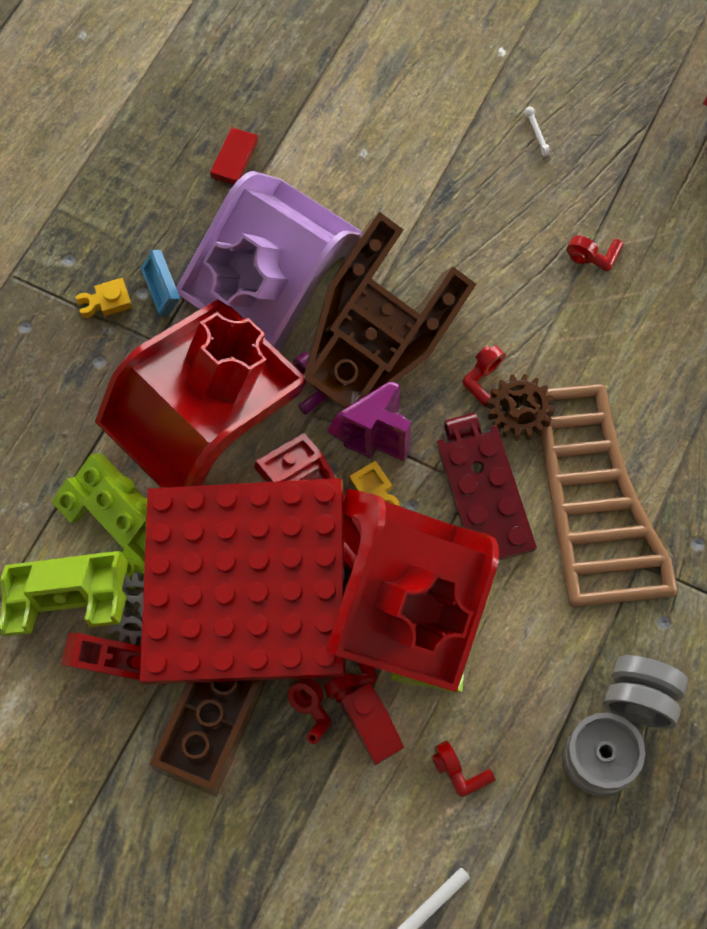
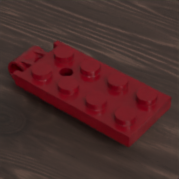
M475 412L444 420V428L449 442L444 443L443 439L438 440L437 449L462 528L493 536L498 543V561L535 551L537 546L497 425L491 426L490 431L481 433L479 420ZM480 463L484 468L483 472L475 473L472 470V465Z

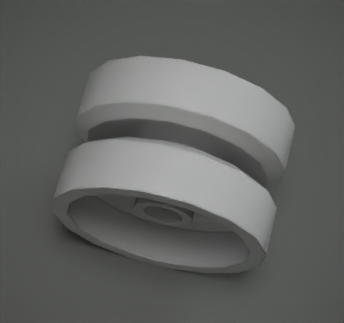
M631 655L619 656L615 661L611 675L616 684L610 685L607 689L603 702L605 708L613 714L622 716L640 725L661 729H670L677 726L681 708L676 701L682 700L685 696L689 682L687 676L680 670L654 659Z
M595 713L583 719L567 739L563 751L564 769L571 782L583 792L595 796L613 795L626 788L642 770L646 756L644 740L637 728L626 718L613 713ZM600 750L607 753L605 758L600 755Z

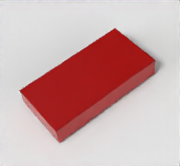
M231 127L210 171L211 178L234 185L242 177L258 143V135Z

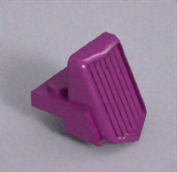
M388 382L340 411L328 427V433L337 440L344 442V447L370 459L376 450H379L405 462L410 453L411 422L403 415L397 413L400 407V384Z

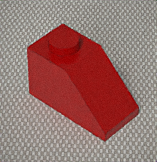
M371 683L341 699L342 711L375 766L404 749V745L389 713Z

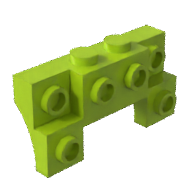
M103 453L90 454L76 476L65 480L51 502L70 523L78 522L83 514L89 510L124 548L122 554L129 562L126 574L132 581L133 573L140 572L142 580H144L147 498L135 488L133 481L124 476ZM131 586V587H129V588H130L131 590H133V589H137V588H139V587H137V586Z
M121 551L5 565L0 579L2 592L0 634L3 637L32 634L38 612L87 607L84 620L89 627L120 624L127 596L122 591V585L129 562Z

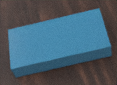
M151 250L141 266V271L158 314L160 316H169L180 300V296L162 251Z

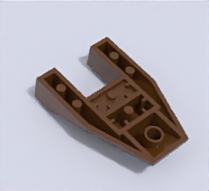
M380 211L369 220L328 285L303 380L344 409L388 382H398L429 358L476 286L475 282L452 266L440 274L417 311H415L371 279L404 231V229Z

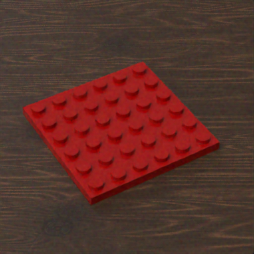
M342 478L148 488L140 682L142 684L345 677V658L335 656L326 651L344 597Z

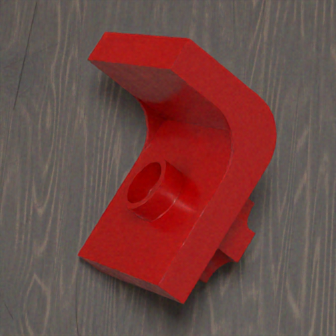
M217 299L133 350L119 364L110 378L95 423L161 488L202 486L211 467L226 448L245 432L300 395L306 381L303 380L304 375L264 338L266 334L249 318L244 319L231 306Z
M348 489L343 502V515L359 520L361 525V541L326 651L338 657L457 692L496 574L499 560V548L496 539L489 534L458 527L386 502L380 496Z

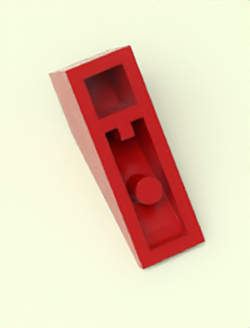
M68 633L61 666L140 681L141 646L82 633Z

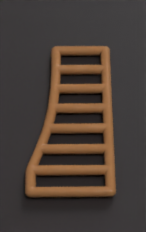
M592 384L548 389L546 396L553 395L554 401L595 397L598 412L550 417L552 419L549 427L543 426V434L541 435L570 605L582 607L674 597L678 589L672 559L642 508L628 476L618 444L605 385ZM534 397L535 403L540 405L539 401ZM601 424L605 439L602 441L555 445L552 429ZM608 452L613 469L560 474L557 457ZM617 481L624 496L565 503L562 486ZM630 509L638 526L570 533L567 516ZM645 538L655 554L575 563L572 545ZM660 567L663 585L590 593L580 592L578 575Z

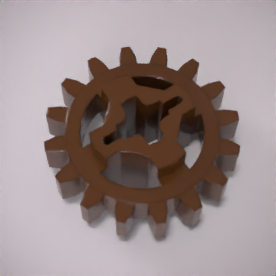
M523 374L521 380H517L514 375H510L508 384L501 379L498 385L499 389H491L490 396L492 398L488 399L487 408L491 409L488 411V419H496L493 426L497 425L498 429L501 427L504 429L503 437L513 433L515 441L519 440L520 435H525L529 441L532 438V432L541 436L543 434V426H550L552 420L550 416H553L555 407L550 406L553 404L554 396H546L548 392L547 385L537 386L538 378L529 382L527 381V374ZM534 397L539 401L540 405L535 403ZM500 406H502L503 411L507 412V418L503 415Z

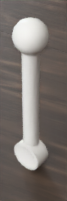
M527 107L524 114L530 119L540 143L543 157L550 156V148L546 145L534 116L535 109Z

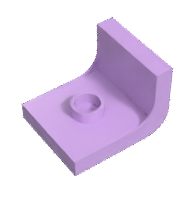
M251 171L243 175L228 192L176 289L179 296L199 309L217 299L231 306L244 319L249 318L266 334L264 338L280 352L323 276L337 260L347 256L362 231L282 179Z

